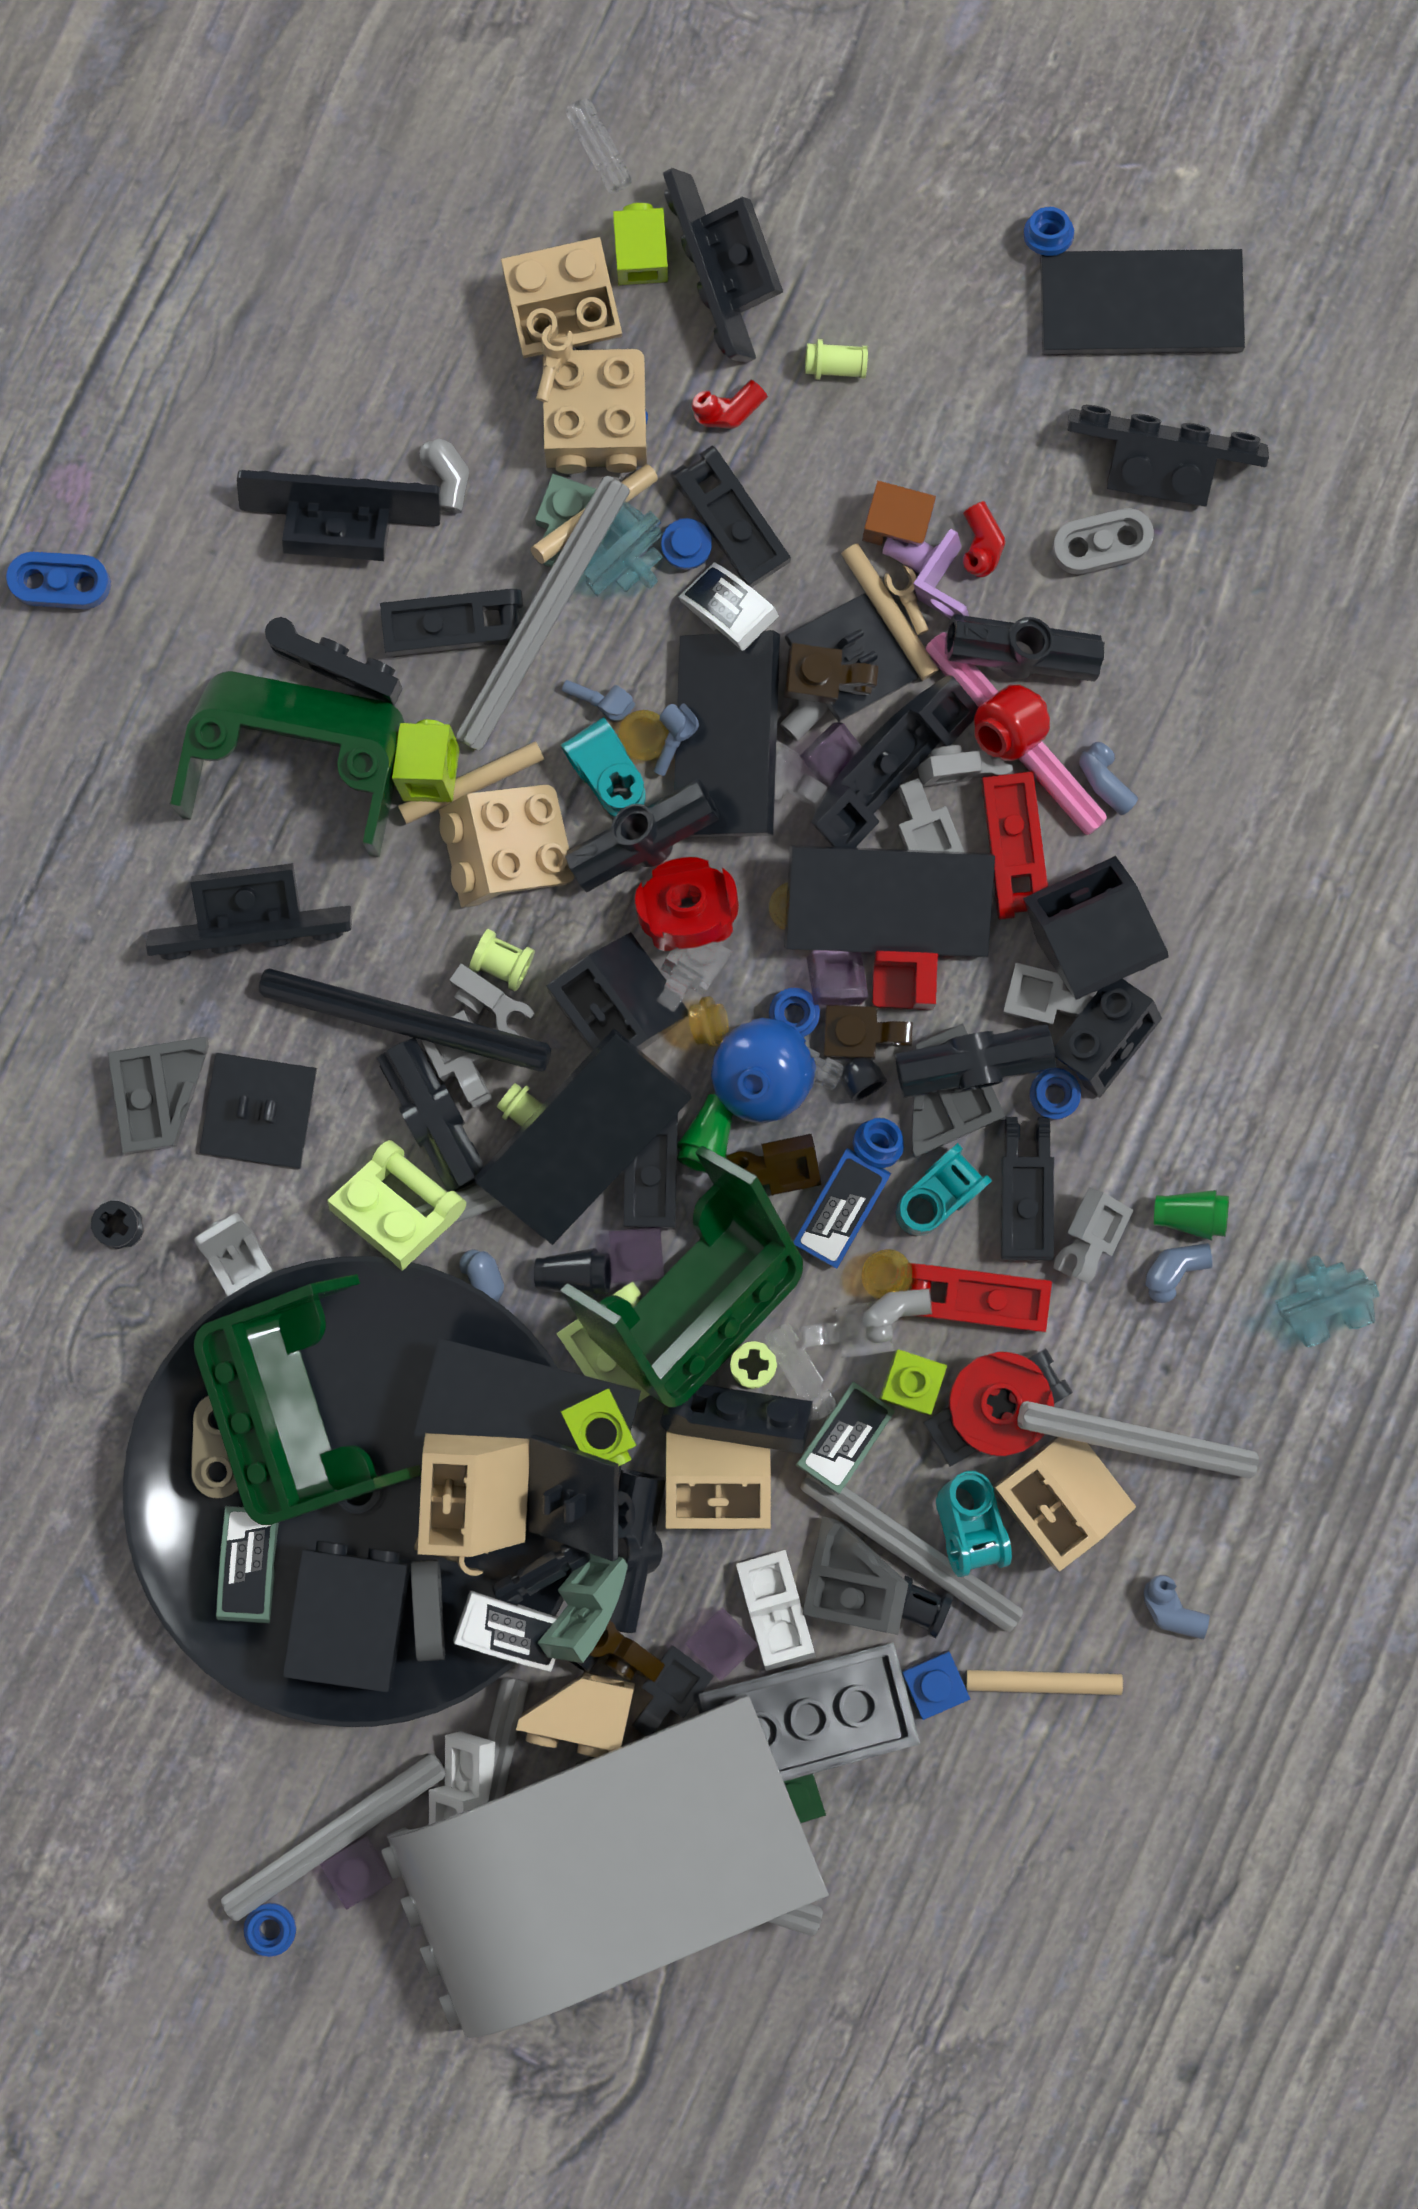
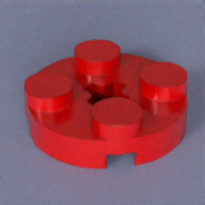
M683 857L669 860L652 870L653 878L647 881L644 887H642L641 882L636 890L635 906L639 924L644 933L652 938L653 945L662 951H672L676 948H696L711 942L724 941L731 936L733 922L739 911V902L735 881L728 871L722 868L723 873H721L719 870L709 867V860L698 857ZM691 898L692 902L696 903L688 908L679 907L682 903L681 899Z
M996 1352L977 1357L958 1373L952 1384L949 1395V1409L953 1427L968 1445L982 1453L993 1456H1007L1023 1452L1038 1442L1045 1434L1021 1429L1018 1426L1017 1418L1020 1406L1023 1402L1029 1401L1054 1407V1398L1049 1383L1040 1368L1022 1355L1011 1352ZM1001 1389H1006L1010 1392L1009 1401L1016 1404L1015 1411L1013 1413L1004 1412L1001 1419H997L992 1416L993 1407L987 1404V1398L989 1395L997 1396Z

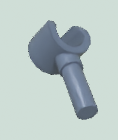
M566 680L562 687L563 692L598 707L606 717L614 722L624 720L635 707L632 696L617 685H614L605 697L597 691Z
M685 703L679 709L675 704H670L660 715V721L670 733L665 740L666 743L654 768V772L664 776L681 741L692 736L699 727L697 717Z

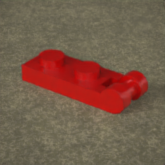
M1033 771L983 777L981 780L990 853L995 855L994 886L999 920L1015 918V913L1027 912L1023 898L1048 887ZM1029 877L1030 891L1013 893L1011 879Z
M908 1263L906 1279L911 1280L910 1290L930 1289L931 1292L932 1282L947 1284L945 1302H931L932 1314L916 1315L915 1317L1046 1332L1052 1281Z

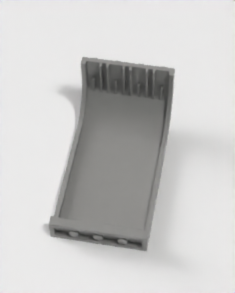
M742 1694L723 1702L724 1704L458 1815L417 1829L407 1830L406 1827L386 1834L390 1847L382 1849L381 1852L392 1880L400 1876L404 1879L409 1896L400 1900L411 1928L413 1929L421 1925L429 1945L419 1949L430 1977L433 1978L441 1974L448 1994L439 1997L450 2028L460 2024L467 2038H475L523 2025L829 1896L749 1695Z

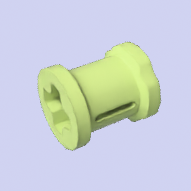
M487 929L479 941L469 968L476 973L482 970L508 982L509 989L517 991L531 965L535 950L530 947H526L524 950L496 938V933Z
M756 1341L746 1342L737 1348L730 1362L731 1374L735 1381L743 1387L751 1389L760 1388L769 1383L775 1375L777 1368L776 1356L768 1349L767 1345ZM752 1350L759 1352L760 1360L768 1361V1369L760 1371L757 1380L748 1379L747 1370L739 1369L738 1367L739 1360L747 1359L749 1351Z

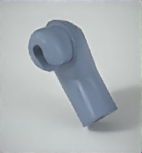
M1095 742L1090 746L1088 752H1082L1079 765L1094 792L1119 815H1125L1134 807L1138 797L1107 769L1115 760L1114 752L1102 742Z
M1209 1243L1162 1251L1146 1274L1145 1285L1149 1288L1150 1298L1158 1303H1167L1176 1296L1175 1287L1179 1284L1185 1272L1212 1268V1254Z
M475 1249L466 1251L459 1262L461 1273L467 1274L472 1286L499 1302L504 1292V1282L496 1260L485 1251L480 1252Z
M1158 1575L1151 1579L1144 1588V1602L1155 1624L1167 1631L1204 1639L1209 1625V1614L1183 1608L1175 1591L1177 1586L1170 1577Z

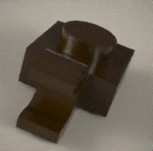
M792 643L788 652L784 698L835 704L838 700L839 691L858 695H871L872 687L876 688L879 666L866 663L841 665L843 650Z
M826 1005L824 1058L856 1059L863 1057L875 1060L876 1045L912 1046L913 1022H877L878 1007Z
M812 1133L761 1144L763 1156H757L747 1151H738L727 1155V1160L757 1176L761 1185L769 1184L771 1195L822 1185Z
M609 1620L602 1636L589 1654L593 1657H601L606 1654L608 1659L605 1665L630 1681L637 1674L655 1683L665 1666L663 1662L634 1640L618 1632L611 1620Z

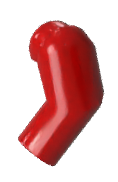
M749 380L732 398L717 397L716 395H711L710 391L699 392L693 398L691 407L694 412V418L701 425L712 428L733 429L739 427L768 396L759 384Z
M982 501L963 512L966 521L975 535L968 553H965L963 557V565L968 573L976 577H985L997 568L1006 543L1005 537L986 502Z

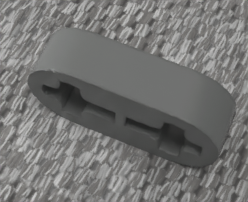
M439 1560L412 1561L411 1580L417 1661L444 1660L445 1636Z

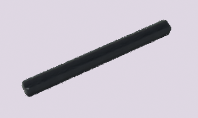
M271 968L264 970L259 982V992L265 998L538 1072L546 1070L551 1057L550 1046L542 1041Z

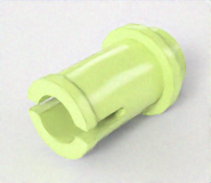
M817 339L816 344L807 343L805 374H814L815 380H820L821 375L860 377V379H865L868 346L823 344V339Z
M514 1083L497 1105V1108L504 1113L502 1115L504 1120L510 1117L520 1126H523L541 1107L542 1103L528 1093L530 1087L526 1085L524 1088H521Z

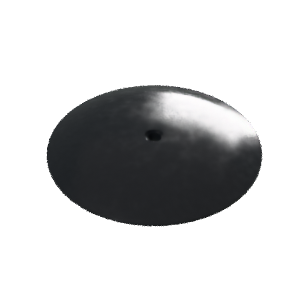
M334 1257L308 1261L280 1269L247 1284L224 1298L200 1317L178 1340L150 1382L134 1419L126 1450L123 1475V1514L127 1542L135 1571L150 1605L164 1628L182 1651L206 1674L229 1691L247 1701L284 1717L313 1724L338 1727H377L408 1722L438 1713L465 1701L491 1685L511 1669L516 1662L479 1652L453 1642L469 1593L473 1591L496 1599L492 1590V1586L496 1582L509 1575L513 1578L517 1575V1570L552 1550L555 1553L560 1551L559 1546L563 1545V1543L529 1531L528 1478L525 1542L488 1552V1554L483 1553L473 1557H464L466 1567L482 1570V1574L472 1576L463 1572L456 1562L436 1555L418 1554V1550H414V1546L419 1534L420 1475L373 1491L371 1499L364 1505H356L350 1500H346L279 1522L274 1560L275 1581L270 1623L217 1620L218 1579L225 1506H244L239 1490L229 1497L211 1498L201 1493L192 1479L193 1417L197 1405L208 1396L194 1352L195 1336L198 1330L208 1322L312 1283L358 1274L359 1285L320 1299L326 1319L325 1333L319 1343L300 1351L331 1449L346 1445L360 1447L369 1455L377 1477L416 1465L420 1466L422 1472L424 1443L412 1440L439 1338L557 1368V1366L533 1333L508 1309L485 1292L455 1276L412 1262L402 1271L389 1258ZM213 1412L210 1421L212 1426L219 1430ZM215 1462L210 1466L209 1476L213 1481L221 1482L226 1478L227 1469L223 1463ZM318 1540L347 1544V1555L368 1557L369 1548L400 1552L399 1562L411 1564L412 1561L439 1560L445 1659L417 1661L410 1566L392 1689L389 1692L283 1677L302 1550H315ZM572 1568L565 1571L566 1576L530 1596L528 1593L523 1595V1600L515 1605L518 1606L519 1604L556 1616L564 1602L558 1589L573 1572Z

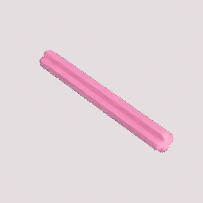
M943 632L937 635L927 644V652L944 675L953 676L978 707L998 692L976 665L948 661L947 654H945L947 633ZM1043 742L1019 758L1030 772L1033 771L1037 781L1084 834L1089 835L1106 821V813Z

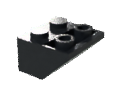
M1116 856L1023 898L1037 943L1075 1000L1169 957L1167 948L1136 883Z
M631 932L589 954L546 985L553 1000L591 1051L613 1029H616L642 1051L691 1015Z

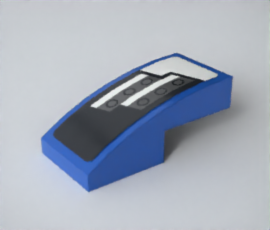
M847 1148L796 1236L794 1244L837 1269L888 1181L891 1172L884 1168H876L866 1164L854 1151Z

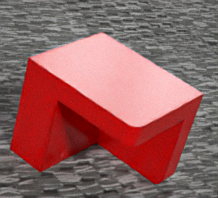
M876 951L873 968L872 1005L878 1008L933 1010L936 1005L938 953Z

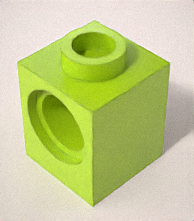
M632 203L624 206L622 211H613L618 286L668 282L664 208H653L648 203Z
M431 719L420 720L416 724L400 723L392 779L403 801L453 802L460 747L450 724H443Z
M899 1349L895 1350L879 1400L927 1416L931 1415L947 1365Z
M609 1388L561 1411L580 1451L618 1463L619 1466L632 1460L627 1450L636 1447L637 1444ZM595 1419H609L616 1427V1440L607 1449H597L587 1439V1428Z

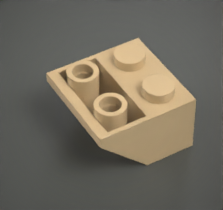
M600 237L501 259L504 280L523 359L543 354L542 333L549 325H552L550 344L553 346L565 344L569 330L573 336V347L622 337V330Z
M666 1431V1529H771L770 1449L678 1435Z
M425 1433L422 1454L418 1554L473 1557L525 1542L529 1478V1439Z
M1055 1437L993 1485L994 1492L1051 1567L1059 1572L1098 1543L1136 1508L1135 1504L1088 1443L1061 1437Z
M584 1672L524 1711L518 1719L516 1730L527 1732L525 1741L529 1743L556 1748L560 1739L578 1743L577 1753L591 1757L601 1756L622 1747L635 1683Z

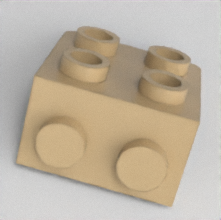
M637 349L572 350L570 359L560 363L559 369L556 371L548 402H543L546 467L556 468V471L564 474H577L584 472L586 467H606L610 472L627 473L636 470L637 466H644L647 464L645 361L643 353Z
M538 785L469 793L439 809L441 818L439 824L440 834L447 844L452 866L451 882L453 888L458 893L461 908L478 906L502 893L561 886L573 881L575 876L571 872L565 858L567 851H569V845L557 793L552 786Z

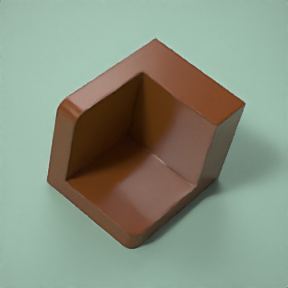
M877 480L862 541L882 546L885 536L918 546L922 545L926 537L936 496Z

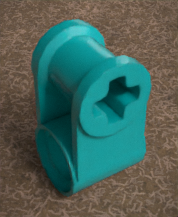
M604 717L560 745L584 783L588 784L604 810L611 816L615 817L620 810L631 804H645L646 791L642 776L629 758L619 737ZM620 783L624 788L630 787L632 796L627 800H624L620 795L615 796L613 786Z
M959 1143L934 1163L924 1173L925 1176L910 1188L897 1203L895 1211L896 1221L906 1233L914 1236L929 1234L956 1210L960 1211L992 1182L988 1175L981 1176L961 1154L963 1148ZM922 1198L931 1204L934 1215L930 1223L918 1224L911 1220L907 1212L910 1200Z
M965 1471L958 1474L940 1489L936 1498V1509L945 1535L947 1555L953 1572L957 1577H964L969 1575L971 1569L996 1564L999 1568L1010 1566L1012 1560L1010 1539L1002 1523L994 1488L990 1480L976 1471ZM957 1488L967 1490L972 1495L974 1500L973 1510L965 1509L958 1503L956 1499Z

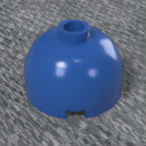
M768 1018L754 1019L749 1023H744L734 1028L724 1037L714 1054L711 1079L716 1096L729 1112L744 1121L763 1124L785 1118L802 1105L814 1085L816 1064L814 1057L811 1058L810 1050L805 1045L806 1040L799 1031L785 1022Z

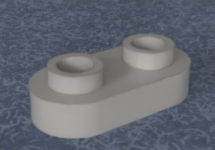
M1132 508L1115 510L1070 521L1063 525L1053 541L1052 553L1057 565L1068 573L1084 574L1134 562L1142 558L1152 544L1154 530L1149 518L1141 511ZM1123 530L1130 531L1135 537V542L1132 545H1123L1119 542L1117 534ZM1073 542H1079L1085 546L1086 554L1082 557H1075L1069 552L1068 546Z

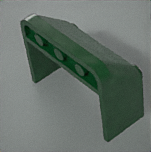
M222 672L213 677L208 683L187 725L170 805L181 818L191 820L204 760L219 761L228 757L237 746L241 728L340 747L337 762L338 772L344 783L356 791L373 794L363 844L370 856L380 857L395 786L392 776L400 723H405L400 711L388 702L239 672Z
M701 1146L695 1153L712 1181L713 1186L699 1198L694 1207L693 1226L700 1239L634 1308L630 1302L617 1295L608 1296L598 1303L568 1283L560 1290L589 1337L647 1393L668 1407H677L685 1403L798 1284L803 1272V1259L757 1176L704 1146Z
M358 1274L312 1283L208 1322L198 1330L195 1336V1356L244 1509L248 1516L260 1525L279 1523L422 1474L420 1466L416 1465L377 1477L369 1455L360 1447L346 1445L332 1450L300 1351L319 1343L325 1333L326 1319L320 1299L359 1285Z

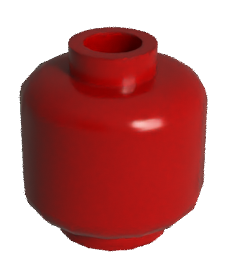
M1008 685L978 707L974 716L975 738L981 749L988 755L1002 760H1017L1046 738L1050 730V716L1047 711V705L1043 698L1032 690L1021 685Z

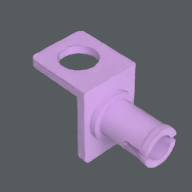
M950 529L941 543L935 547L926 542L918 546L887 538L883 547V554L892 557L919 573L913 583L919 601L950 619L954 614L969 616L966 606L935 588L961 549V543L956 531Z

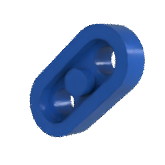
M26 552L17 556L10 563L6 574L10 591L20 602L30 606L91 609L105 601L111 588L109 573L98 559L89 555ZM33 574H41L44 577L42 585L36 589L28 588V578ZM83 577L94 579L92 589L87 592H81L77 589V584Z

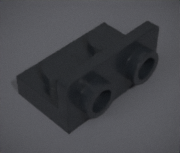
M1124 979L1101 988L1054 1046L1055 1058L1075 1071L1083 1086L1101 1098L1162 1020L1154 1000Z

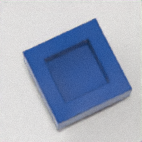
M949 1650L902 1670L903 1677L922 1720L971 1700Z

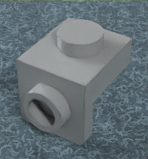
M238 1213L215 1221L205 1232L194 1239L198 1249L210 1263L227 1296L247 1284L275 1272L255 1234Z

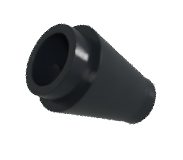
M596 1248L547 1256L546 1258H536L534 1283L537 1289L561 1292L560 1290L568 1283L592 1299H596L598 1294H608L610 1291L612 1269L609 1253H598Z

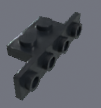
M671 168L663 172L668 187L664 191L665 199L670 210L679 219L684 233L681 236L683 250L689 260L695 264L700 281L697 283L698 293L705 306L711 309L717 326L714 328L715 341L721 352L728 356L729 359L748 363L756 359V354L741 313L783 293L751 199L742 196L706 214L692 175Z
M1083 405L1081 410L1070 409L1068 415V431L1116 440L1107 481V489L1207 507L1217 459L1267 467L1268 445L1260 443L1261 439L1253 434L1232 432L1230 437L1210 434L1211 429L1195 423H1183L1181 428L1161 425L1160 419L1145 414H1133L1131 419L1111 416L1109 409L1096 405Z
M239 470L236 481L240 510L286 514L282 537L284 554L384 561L390 523L425 526L440 525L441 497L440 487L437 485L270 471Z
M293 863L191 876L190 884L197 924L150 930L146 941V950L148 956L160 955L162 959L174 960L184 958L194 950L211 949L214 953H230L239 950L243 944L262 942V945L265 947H279L291 943L292 938L313 936V939L317 941H328L341 937L343 932L351 931L352 909L351 906H340L301 911Z

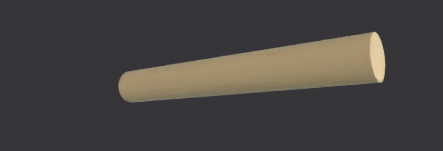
M645 464L621 482L630 489V493L623 505L658 480L655 470L650 465ZM585 508L531 547V552L539 563H545L562 550Z
M856 543L848 547L841 553L842 557L920 679L924 681L939 671L938 667L860 545Z
M535 741L456 778L453 801L466 794L477 792L544 760L537 742ZM407 801L398 807L406 824L443 808L451 802Z
M966 1670V1690L1122 1695L1123 1676L1122 1674Z

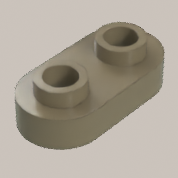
M207 1396L197 1405L193 1417L192 1479L197 1489L204 1495L211 1498H225L235 1494L238 1491V1487L220 1431L211 1424L210 1418L213 1409L209 1396ZM215 1462L223 1463L227 1469L226 1478L221 1482H215L209 1476V1468Z

